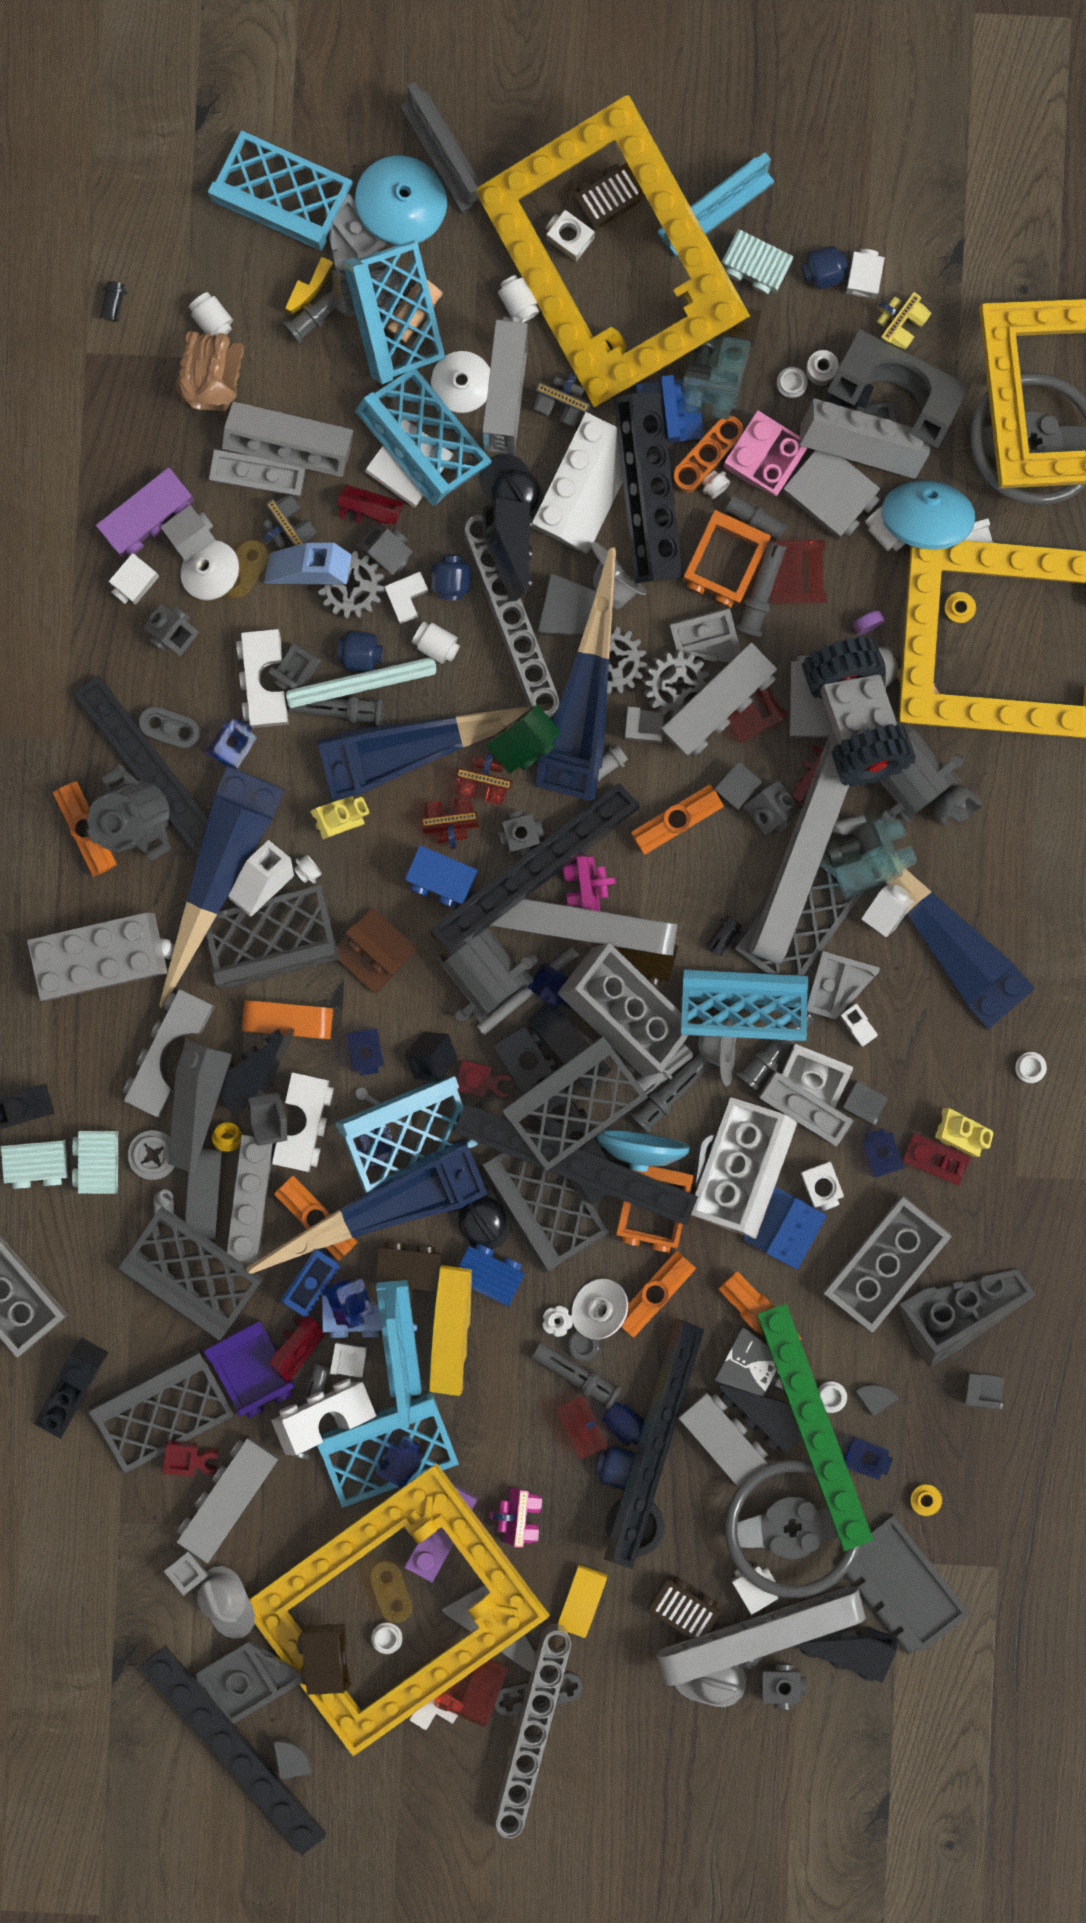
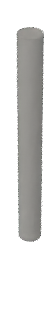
M572 946L569 947L533 978L534 982L528 986L525 984L488 1015L486 1020L480 1022L477 1025L478 1029L484 1035L576 959L579 956Z

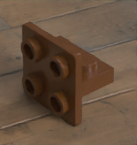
M371 908L356 925L354 924L337 945L341 957L339 961L373 993H378L417 951V948L374 908Z

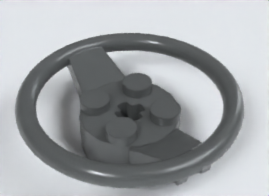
M1044 373L1020 374L1022 386H1045L1068 397L1078 407L1086 421V397L1074 386L1058 377ZM988 391L985 393L973 414L970 427V444L976 465L992 487L1014 501L1041 506L1065 501L1079 493L1086 486V484L1067 485L1062 489L1049 493H1032L1018 488H999L998 474L986 456L996 458L992 426H983L987 412L990 409ZM1033 411L1025 413L1027 438L1033 441L1036 446L1033 450H1030V445H1028L1029 453L1086 451V427L1059 426L1057 419L1053 416H1046L1043 413Z
M782 1460L759 1468L748 1476L735 1491L726 1513L725 1539L733 1563L751 1584L775 1596L785 1598L808 1597L825 1591L836 1584L852 1566L860 1546L845 1551L833 1570L821 1579L808 1584H779L763 1577L752 1568L740 1547L769 1548L774 1554L782 1558L799 1559L817 1550L820 1542L838 1538L827 1508H816L814 1504L799 1496L787 1495L775 1499L766 1508L764 1513L738 1521L741 1507L749 1493L767 1478L787 1472H800L815 1476L809 1461ZM789 1519H795V1523L800 1524V1529L796 1530L793 1536H789V1532H784L783 1527L789 1524Z

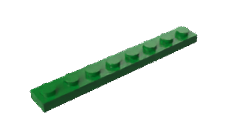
M787 1304L756 1314L842 1551L874 1541Z

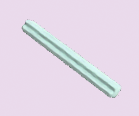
M429 657L291 689L286 692L287 704L290 708L431 676L436 673V664L434 659Z

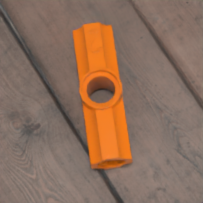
M78 781L54 791L53 794L70 828L71 835L76 840L92 876L95 877L116 867L117 863L110 850L103 849L98 843L94 844L89 836L80 837L78 834V825L82 821L88 820L90 806Z
M711 784L630 833L645 856L724 808ZM677 811L685 815L686 824L683 827L674 828L670 825L668 817L672 812Z
M294 1175L274 1193L307 1230L312 1227L307 1221V1214L311 1210L317 1209L322 1211L325 1218L332 1215ZM351 1238L326 1246V1248L339 1261L358 1241L355 1238Z
M676 1250L628 1303L627 1316L621 1327L634 1338L696 1268ZM654 1285L660 1286L664 1291V1297L656 1303L650 1302L646 1297L648 1288Z
M736 1271L718 1289L741 1312L739 1315L753 1330L763 1336L756 1314L775 1308V1306L762 1293L759 1294Z

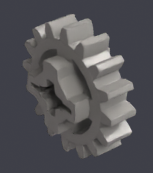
M354 551L352 554L347 583H349L354 572L356 584L360 586L353 589L350 598L347 587L343 584H321L325 585V588L318 591L319 596H328L323 603L324 606L329 607L333 604V614L337 615L342 610L344 611L345 619H349L351 612H355L358 619L362 618L361 610L363 609L372 613L373 610L370 604L372 602L376 604L381 603L380 598L376 594L385 592V588L378 585V582L384 580L383 574H375L379 565L375 563L369 566L370 557L366 555L360 560L358 559L357 551ZM360 567L369 573L372 582L363 580L359 574ZM331 589L341 592L343 604L335 599ZM362 594L369 595L362 603L355 605L356 599Z
M616 627L614 634H611L609 654H614L616 658L623 660L618 662V668L615 669L609 664L608 674L611 675L612 681H608L607 695L611 694L612 688H617L619 694H623L624 685L633 689L635 687L632 681L633 678L638 680L643 678L638 669H644L647 666V663L640 661V658L646 655V651L637 650V647L641 644L640 639L632 642L630 640L632 632L630 631L625 636L620 635V627ZM615 641L622 642L629 647L630 651L619 649L616 647ZM634 662L631 673L626 678H623L622 671L624 667Z
M679 649L675 650L673 657L668 651H664V659L662 661L654 657L653 661L656 666L654 668H645L650 674V678L642 679V683L649 686V689H646L643 694L646 697H653L649 705L653 708L659 706L658 712L662 715H665L669 710L670 716H675L708 684L703 679L709 676V672L700 670L704 663L699 659L693 662L695 655L690 652L683 658V652ZM685 665L692 670L695 678L687 676ZM667 667H669L668 670H667L665 673H663L662 675H660V674L663 672L664 669H666ZM678 679L685 682L681 683V685H676L675 689L668 685L672 682H677ZM658 689L664 690L666 692V699H668V702H665L661 698ZM689 693H691V695H690L686 700H684V698H685Z

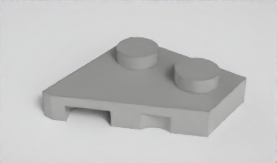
M348 194L329 230L337 271L339 269L344 270L343 260L352 257L359 259L377 253L387 245V243L374 237L363 226L356 212L355 200Z
M730 607L670 623L676 649L681 650L683 656L690 652L695 657H701L704 660L730 663L741 652Z
M822 951L807 1002V1012L835 1020L879 973L880 968Z

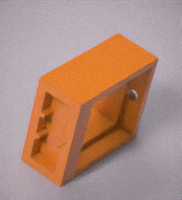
M714 510L683 577V581L688 583L686 588L700 595H703L706 591L716 596L714 601L723 606L731 608L734 604L739 607L771 535ZM715 528L757 547L736 593L694 574Z
M648 1166L647 1172L637 1171L659 1181L681 1185L682 1190L690 1193L694 1175ZM623 1200L616 1235L622 1236V1243L639 1246L641 1240L652 1243L651 1249L670 1253L671 1247L678 1248L683 1224L674 1221L671 1238L626 1229L631 1203Z

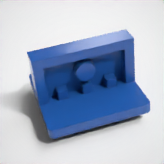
M674 375L661 376L660 382L637 384L636 393L661 392L668 443L701 440L704 437L699 391L684 389V379L674 380Z
M774 1187L756 1239L744 1236V1241L787 1265L798 1269L820 1230L826 1215Z

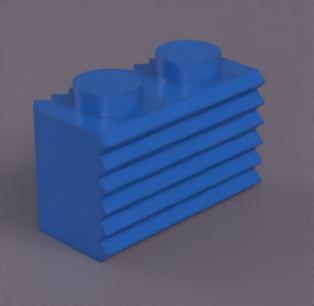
M477 1243L475 1248L469 1245L459 1268L472 1269L471 1289L509 1307L525 1272L520 1270L522 1264L506 1256L501 1261L492 1256L494 1250Z
M315 1249L281 1301L302 1316H308L310 1314L309 1311L313 1309V1305H316V1300L320 1299V1295L324 1293L323 1290L331 1283L330 1279L334 1278L333 1274H336L337 1269H340V1262L322 1250Z

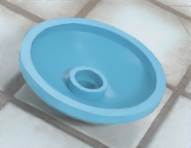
M389 156L374 162L364 171L356 187L355 207L361 223L369 233L385 243L398 246L413 240L421 243L438 230L446 214L447 195L440 177L430 166L409 156ZM406 190L409 196L402 197L399 191Z
M916 480L902 484L889 492L883 502L882 519L888 531L898 540L917 548L934 550L949 548L964 541L973 530L975 511L968 498L956 488L939 481Z
M604 1129L596 1135L600 1145L612 1156L630 1163L629 1169L643 1172L648 1171V1166H664L682 1159L689 1153L690 1148L688 1144L681 1141L633 1131Z

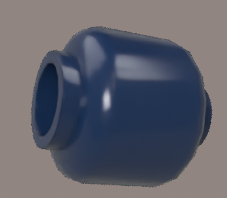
M835 246L810 251L807 254V263L802 264L806 283L812 281L813 286L818 290L842 284L845 280V275L849 274L844 251H838Z
M443 554L442 560L432 564L431 590L438 594L439 599L461 600L463 595L469 593L471 589V566L469 563L461 561V555Z
M348 631L345 637H340L337 661L342 662L345 670L357 672L372 671L375 663L381 664L383 645H377V636L373 633Z
M610 1446L607 1451L602 1450L595 1474L599 1475L600 1483L624 1491L636 1452L618 1446Z

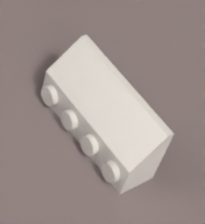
M587 412L585 413L533 520L532 529L588 555L591 544L595 541L623 483L617 427Z
M730 1097L695 1194L698 1198L691 1216L756 1239L798 1122L786 1114Z

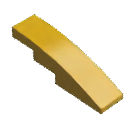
M444 1265L440 1267L433 1327L430 1392L460 1396L463 1391V1367L467 1357V1330L470 1326L472 1269Z

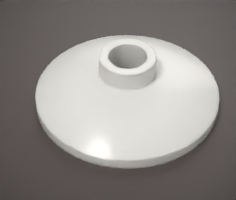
M457 351L446 355V359L440 360L433 370L431 387L450 411L467 413L478 409L487 399L490 375L489 366L481 357L471 352ZM459 375L467 377L468 381L465 385H458L456 383V378Z
M216 540L185 562L183 560L181 566V581L184 588L189 594L200 600H214L222 597L233 587L239 574V560L234 550L227 544ZM209 563L208 569L202 571L203 567Z
M597 1279L591 1281L579 1291L573 1302V1324L580 1334L589 1339H605L618 1331L625 1321L628 1312V1299L624 1289L612 1280ZM607 1308L606 1313L602 1316L603 1311Z

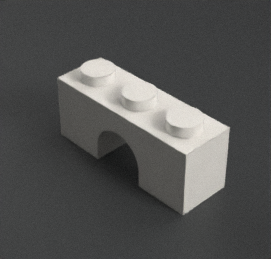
M279 630L241 633L242 641H236L238 660L244 659L245 672H239L241 691L247 690L248 702L242 703L244 721H250L251 728L289 725L286 693L284 691H267L260 684V675L264 668L272 664H281L283 660Z
M297 1073L291 1074L285 1103L296 1105L304 1111L307 1119L306 1126L297 1135H287V1141L276 1143L272 1164L310 1172L311 1166L317 1167L321 1150L315 1148L317 1137L324 1136L327 1118L322 1117L324 1105H331L334 1088L329 1087V1080Z
M350 1379L340 1381L333 1385V1391L325 1395L324 1392H318L307 1397V1403L300 1407L294 1404L280 1410V1416L271 1421L285 1455H298L323 1443L318 1427L320 1419L326 1413H330L334 1417L338 1429H352L376 1417L363 1382H351Z

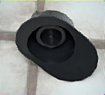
M499 454L491 457V464L481 472V484L489 499L492 501L495 498L528 503L530 504V515L534 519L543 502V493L527 465L519 457L512 454Z
M484 1184L487 1195L460 1209L448 1212L465 1240L471 1246L476 1247L477 1243L493 1250L500 1247L507 1240L511 1231V1222L506 1210L494 1192Z

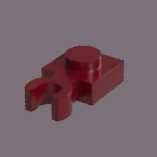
M462 1060L457 1080L459 1085L457 1091L486 1097L487 1089H490L498 1097L506 1098L509 1093L501 1092L498 1089V1083L501 1080L512 1081V1077L506 1074L492 1077V1067Z
M166 1440L162 1474L193 1477L194 1469L196 1468L200 1469L204 1474L214 1475L216 1474V1466L207 1465L205 1461L209 1458L218 1459V1451L208 1448L202 1452H197V1443Z

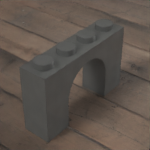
M859 329L827 392L855 406L864 387L871 382L887 381L903 387L915 397L920 407L919 418L910 434L938 448L970 385Z

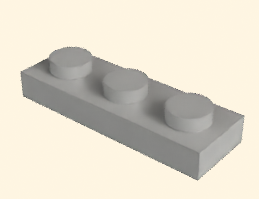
M214 449L209 481L301 497L306 468Z
M774 1070L758 1095L760 1099L835 1146H838L854 1121L776 1070Z

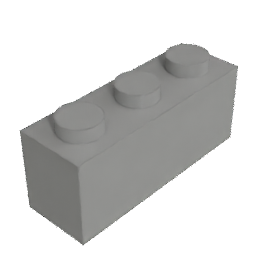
M705 1392L679 1414L678 1417L739 1487L753 1472L768 1465L764 1460L768 1454L757 1441L751 1445L744 1436L748 1432L747 1429L736 1417L732 1421L723 1411L728 1407L716 1393L710 1397Z

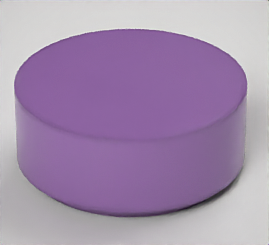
M873 611L854 621L853 627L857 635H862L878 628L885 623V620L880 611Z

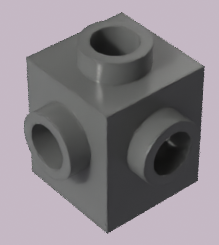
M163 604L152 613L148 622L143 627L144 630L152 635L149 641L163 652L166 648H169L180 657L199 633L187 622L190 618L187 614L176 606L173 610H170Z
M779 780L744 805V808L765 836L774 829L781 833L794 823L791 817L801 810Z
M524 810L508 814V821L502 822L503 829L498 830L502 848L509 847L510 854L517 853L518 857L528 854L540 844L539 838L545 837L540 819L534 820L533 815H526ZM519 827H524L527 830V836L523 839L515 835V831Z
M775 1663V1668H761L762 1703H772L776 1709H792L793 1704H800V1696H806V1677H801L799 1668H793L794 1664ZM782 1683L789 1684L786 1689L779 1688Z

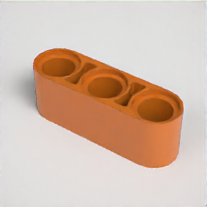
M734 416L721 418L676 467L673 476V483L678 491L688 494L697 490L703 480L728 456L743 434V426L739 419ZM725 425H732L737 430V436L733 439H725L721 435L720 429ZM703 448H711L716 452L717 457L712 462H705L700 458L699 452ZM688 470L693 472L696 477L695 482L691 485L681 483L678 476L682 471Z
M244 1000L241 1031L271 1034L277 1029H280L283 1033L293 1028L295 1031L293 1036L331 1039L333 1008Z

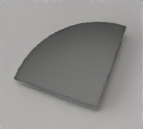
M865 1385L855 1390L873 1416L899 1399L890 1389L879 1385Z

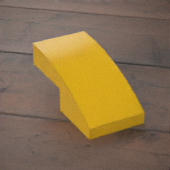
M321 257L309 285L299 280L297 281L285 308L288 315L294 316L300 312L304 304L310 303L319 294L334 269L332 261Z
M578 1565L557 1624L562 1625L569 1633L586 1638L608 1575Z

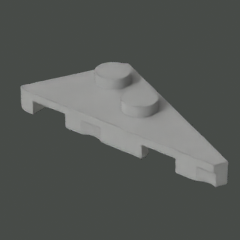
M484 1584L443 1607L442 1610L444 1614L472 1632L478 1628V1625L469 1615L467 1609L475 1602H480L490 1591ZM523 1635L502 1650L501 1653L531 1672L536 1652L527 1636ZM543 1667L540 1671L541 1676L546 1677L547 1672Z

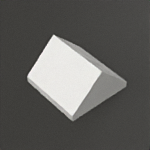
M793 1044L781 1074L835 1108L853 1067L800 1045Z

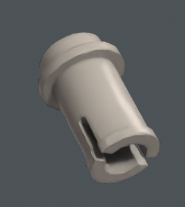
M619 745L615 747L610 746V750L603 754V765L599 769L598 781L618 766H625L624 762L628 758Z

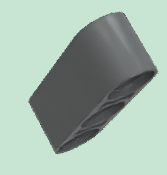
M202 1148L194 1173L189 1172L185 1223L207 1239H217L223 1151Z

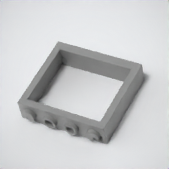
M503 317V320H496L482 432L484 451L515 455L528 350V323H522V318Z

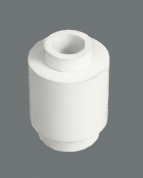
M514 275L500 284L502 289L498 291V295L511 318L513 316L522 318V323L540 312L537 307L538 302L523 277L518 279Z
M206 292L189 305V309L192 311L191 316L205 334L210 333V336H217L218 333L228 334L232 330L230 324L233 322V319L215 296L211 297Z
M819 350L813 353L806 366L808 379L813 384L819 386L831 383L839 368L836 356L827 350ZM817 363H825L829 368L824 371L820 370Z
M881 506L865 523L870 527L868 531L887 552L892 548L897 552L906 543L898 540L888 531L882 519L883 506Z
M423 622L412 640V643L418 646L417 650L441 664L446 659L451 662L460 648V645L456 644L458 637L434 623L429 625Z

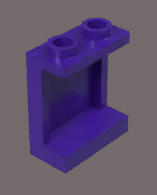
M261 1320L204 1350L209 1362H212L235 1405L238 1416L246 1414L248 1419L264 1411L265 1409L262 1405L273 1399L275 1404L292 1396L290 1390L296 1386L292 1379L289 1383L280 1379L268 1364L272 1360L276 1348Z

